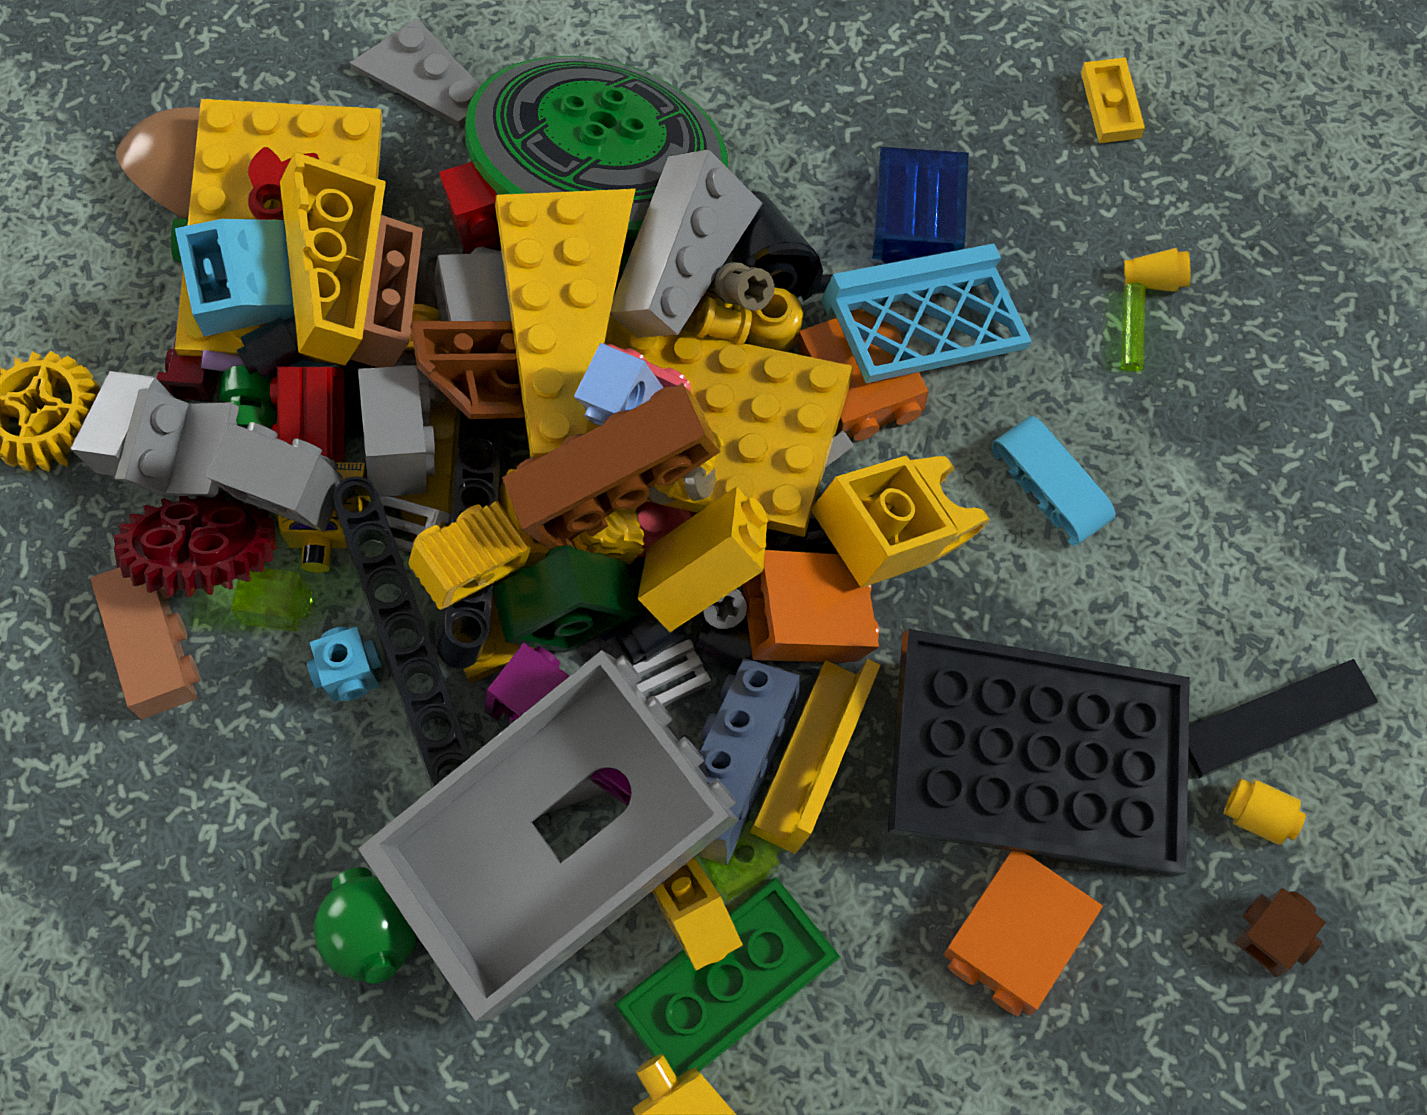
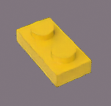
M1126 57L1084 62L1081 76L1099 143L1142 138L1145 126Z

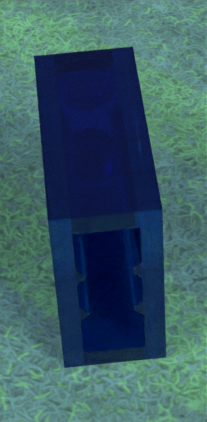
M880 147L872 259L882 260L885 264L964 249L969 152Z

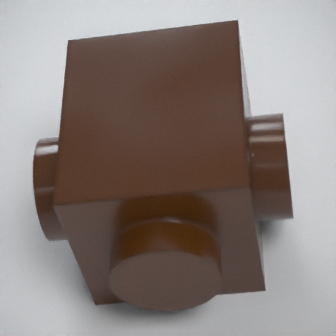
M1281 888L1269 898L1261 893L1252 902L1242 916L1249 924L1234 943L1278 977L1291 970L1297 961L1301 965L1309 961L1322 944V941L1316 935L1326 922L1315 914L1316 908L1307 898L1297 892H1288Z

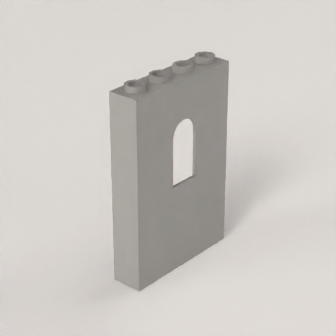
M601 650L358 848L475 1021H486L496 1018L739 821L730 809L736 804L734 797L718 778L709 782L698 767L704 762L701 754L685 736L678 741L667 727L673 720L671 715L655 696L648 700L644 697L636 686L642 678L623 655L616 660ZM602 768H614L621 771L631 785L632 793L628 807L621 815L561 863L532 822L595 771Z

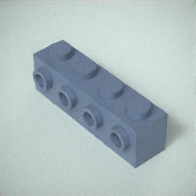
M743 658L736 675L729 674L721 692V702L723 703L718 714L711 713L706 720L702 734L704 744L699 752L704 759V762L698 766L709 782L718 778L728 789L736 801V804L730 809L739 821L699 852L697 856L726 866L730 861L799 703V675Z

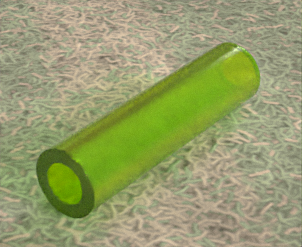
M1130 283L1123 287L1120 368L1125 371L1140 372L1144 369L1146 287L1140 283Z

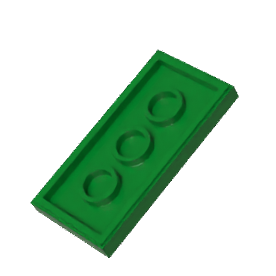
M776 876L729 913L743 946L728 953L722 960L708 964L698 970H695L686 953L682 950L614 1003L616 1009L651 1056L655 1057L663 1054L676 1077L694 1067L701 1072L840 959L839 954Z

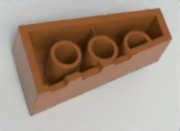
M681 383L676 387L660 389L651 396L649 401L630 411L624 410L611 415L605 421V424L586 434H576L567 438L559 448L542 457H533L523 461L517 466L515 471L502 477L522 530L551 550L558 546L572 545L571 540L584 531L590 536L596 535L608 527L605 517L617 509L634 510L647 501L646 498L650 493L649 488L655 484L670 486L721 451L698 400Z

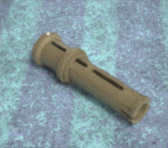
M731 262L721 267L707 291L716 292L718 297L728 304H739L748 310H759L770 302L774 293V283L770 274L761 268H749L742 263Z

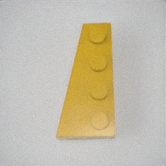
M294 152L281 178L280 188L298 351L304 355L346 366L363 337L386 181Z

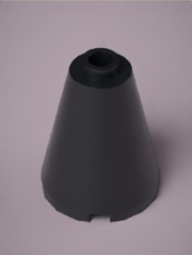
M751 191L763 204L731 252L732 262L742 263L749 268H761L767 271L773 279L774 287L785 289L794 294L796 298L801 296L804 302L812 296L821 283L823 268L817 252L766 194L759 191Z

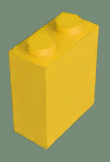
M736 486L647 547L638 600L669 632L763 571L768 517L762 505L752 497L748 499Z

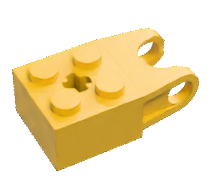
M906 455L836 476L812 507L813 515L861 588L933 563L959 548L977 535L989 523L990 518L984 510L975 507L964 508L958 506L944 494L940 484L946 481V476L954 471V466L947 457L936 456L910 460Z

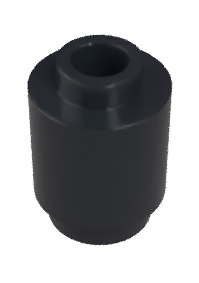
M295 316L286 320L279 317L241 336L244 346L237 349L249 374L251 375L258 371L263 379L277 373V367H288L304 359L303 355L298 351Z
M644 606L640 609L641 615L622 624V627L614 631L620 647L629 660L636 664L642 659L648 662L686 638L683 627L687 626L689 622L687 621L669 632Z
M706 621L704 622L696 644V649L703 651V662L737 673L743 658L753 660L748 625L739 623L734 627L721 629L710 625ZM753 660L762 664L765 662V660Z

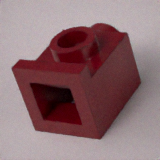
M174 342L173 349H169L165 357L166 372H158L157 380L176 399L213 402L220 371L201 368L202 356H178L175 351Z

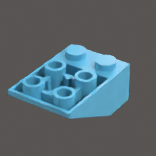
M218 219L175 228L192 314L204 336L266 324L279 317L285 320L295 316L284 220Z

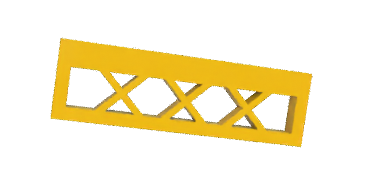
M867 658L858 673L854 674L827 660L824 661L749 831L750 833L793 854H796L809 838L877 676L880 664Z

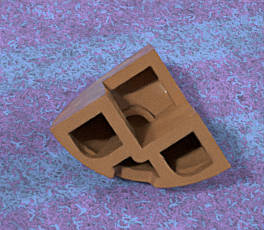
M194 107L168 109L145 118L125 135L116 150L118 163L125 174L147 195L185 219L189 217L200 108Z

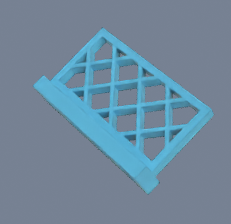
M995 244L836 273L832 275L821 299L827 315H836L865 383L1027 349L1032 342L996 269L1001 256ZM987 284L994 297L992 305L970 294L971 287ZM942 293L958 301L953 313L930 302L931 295ZM903 301L918 309L913 321L888 309L890 304ZM963 304L986 316L982 327L958 316ZM862 309L878 317L871 330L854 321L850 311ZM923 312L947 324L942 336L917 324ZM991 319L1007 326L1012 337L1003 339L987 331ZM882 320L907 332L901 344L877 333ZM953 327L975 338L973 346L962 347L946 339L951 328ZM911 335L936 347L933 354L922 356L907 348L906 346ZM870 344L895 355L893 362L874 366L867 350Z

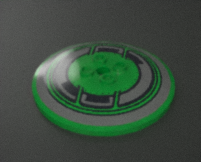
M547 56L515 63L498 71L482 83L474 93L466 114L464 133L470 158L484 180L499 195L635 189L625 239H637L668 156L710 150L728 168V154L721 133L708 114L694 100L655 75L611 60L586 56Z

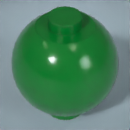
M356 867L345 870L333 879V890L325 897L316 914L314 923L316 947L327 966L340 976L355 981H366L370 984L382 983L392 978L396 971L409 959L416 946L418 936L376 876H372V872L369 869Z

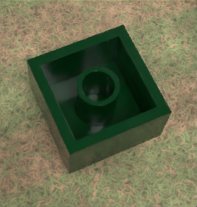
M572 545L558 546L549 550L546 553V558L532 566L518 568L515 572L509 574L507 580L492 587L505 642L522 645L525 643L530 647L536 648L540 646L546 650L565 653L641 615L627 563L606 557L602 553H590L575 549Z

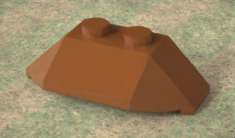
M412 321L410 328L418 369L469 419L525 418L511 321Z

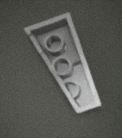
M710 150L668 156L614 295L610 315L637 338L679 334L763 204Z

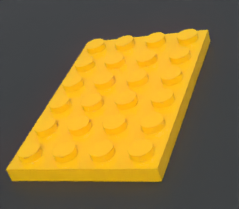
M201 99L188 226L218 219H255L248 206V197L253 189L248 175V167L255 154L265 146L278 155L281 162L292 158L294 152L300 154L316 153L319 160L378 179L383 121L381 109ZM271 199L265 203L264 207L276 209L281 203L278 200ZM183 271L175 351L178 356H202L203 350L239 355L237 349L244 346L241 336L265 324L204 336L192 314ZM302 354L304 359L310 361L333 363Z
M610 315L604 344L607 346L612 344L623 350L626 348L633 349L640 353L647 362L662 369L672 368L680 372L690 383L692 395L698 400L711 431L719 434L724 443V446L720 448L721 452L718 454L715 463L716 482L711 495L699 501L676 499L664 505L698 513L737 486L748 499L752 497L762 505L768 517L767 529L805 537L812 514V507L817 498L832 441L851 383L853 366L745 343L736 345L734 341L707 335L704 338L695 337L692 332L683 330L678 335L637 338ZM588 420L586 433L596 429L599 425Z

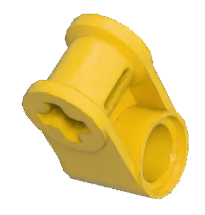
M706 291L688 318L684 331L692 332L695 337L704 338L707 335L723 340H731L736 345H742L745 343L750 331L752 312L738 304H728L722 301L717 294Z

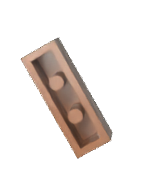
M381 215L363 337L351 356V360L379 368L394 367L408 345L423 228Z
M120 568L91 577V583L127 707L142 720L198 699L193 684L200 682V674L193 657L190 654L184 656L180 642L187 639V632L179 613H171L167 600L175 597V593L170 597L166 596L164 587L148 593L146 583L134 587L132 586L131 577H122Z

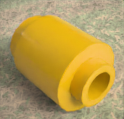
M1239 778L1224 808V815L1233 818L1234 825L1279 846L1286 838L1292 841L1297 838L1306 818V813L1300 811V799L1256 779L1249 782Z

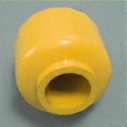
M774 287L773 296L764 308L750 310L752 312V322L746 340L750 345L787 352L793 349L799 341V331L802 330L803 311L801 303L794 294L785 289Z

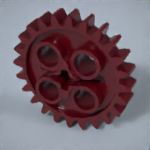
M220 492L214 498L197 496L196 499H189L188 496H180L177 502H171L163 498L161 499L162 506L159 508L150 505L143 506L145 515L130 514V523L120 524V534L114 535L115 546L113 547L117 568L121 569L122 577H131L132 586L134 587L146 583L148 593L164 587L168 597L172 596L178 589L185 590L187 597H192L196 589L201 588L208 595H212L214 586L222 585L224 588L231 590L233 589L232 580L238 579L249 582L251 581L250 571H265L264 562H272L273 551L277 550L274 519L269 518L268 511L264 509L258 510V507L248 503L243 504L242 501L235 497L229 501L225 500V492Z

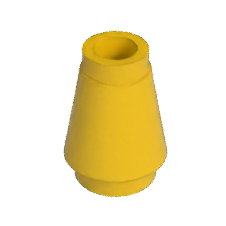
M1176 247L1131 260H1124L1125 287L1134 286V288L1178 292L1179 288L1190 287L1189 251L1178 252Z

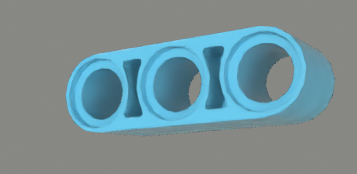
M1034 416L1027 417L992 442L991 448L997 460L1001 457L1011 468L1008 470L1010 475L1026 493L1030 491L1040 502L1037 506L1056 528L1061 526L1070 536V539L1067 541L1071 545L1077 546L1115 519L1114 507L1106 494L1038 418Z

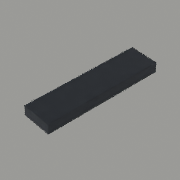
M1352 659L1189 726L1188 758L1200 779L1371 708L1378 703V700L1355 659Z

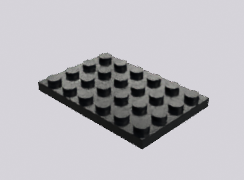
M908 629L902 634L887 833L1006 851H1019L1026 854L1172 876L1186 874L1190 677Z

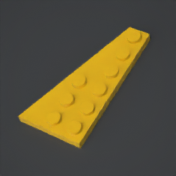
M635 189L496 195L495 208L531 458L542 457L559 448L564 440L573 435L586 434L588 419L584 417L586 410L576 400L574 395L599 344H604Z

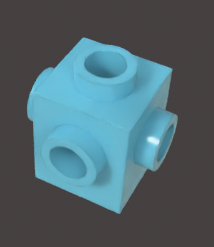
M357 626L353 628L336 627L323 633L320 639L310 642L314 659L307 661V667L311 680L316 689L323 687L333 702L355 700L366 695L369 690L380 687L375 669L382 667V661L374 639L366 641Z

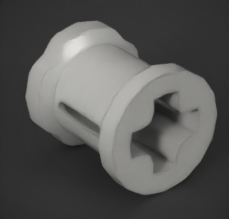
M741 586L703 610L704 617L710 625L716 628L728 629L736 626L743 620L746 615L747 605L745 597L741 593Z

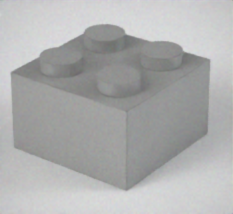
M417 365L358 369L368 481L373 483L379 497L426 493V476L435 475V444L433 426H430L428 383H419Z
M229 422L205 477L242 502L325 532L335 509L333 499L335 488L345 479L334 469L336 462L321 455L322 450L303 440L294 438L290 445L277 439L278 434L257 423L250 422L246 429Z

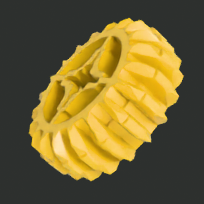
M32 351L27 362H23L22 359L14 356V366L7 370L0 367V458L7 465L15 468L19 464L23 470H27L30 473L38 465L42 470L50 473L53 464L52 460L56 459L60 465L68 467V457L66 454L72 451L70 448L101 389L97 381L93 380V375L86 367L78 365L76 360L68 355L61 359L58 354L52 351L44 359L40 354ZM60 386L71 389V404H66L61 400V396L58 393ZM10 417H15L19 421L18 425L21 427L19 436L9 432Z

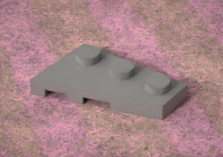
M418 18L349 62L351 70L355 73L373 79L382 84L383 88L417 103L418 107L459 129L465 126L469 103L474 93L481 86Z

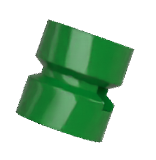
M244 365L233 366L224 371L221 381L220 400L221 403L230 402L239 406L236 419L238 426L247 429L249 423L253 422L272 429L273 425L277 424V405L272 403L270 397V384L272 379L277 377V373L263 379L258 371L250 375Z

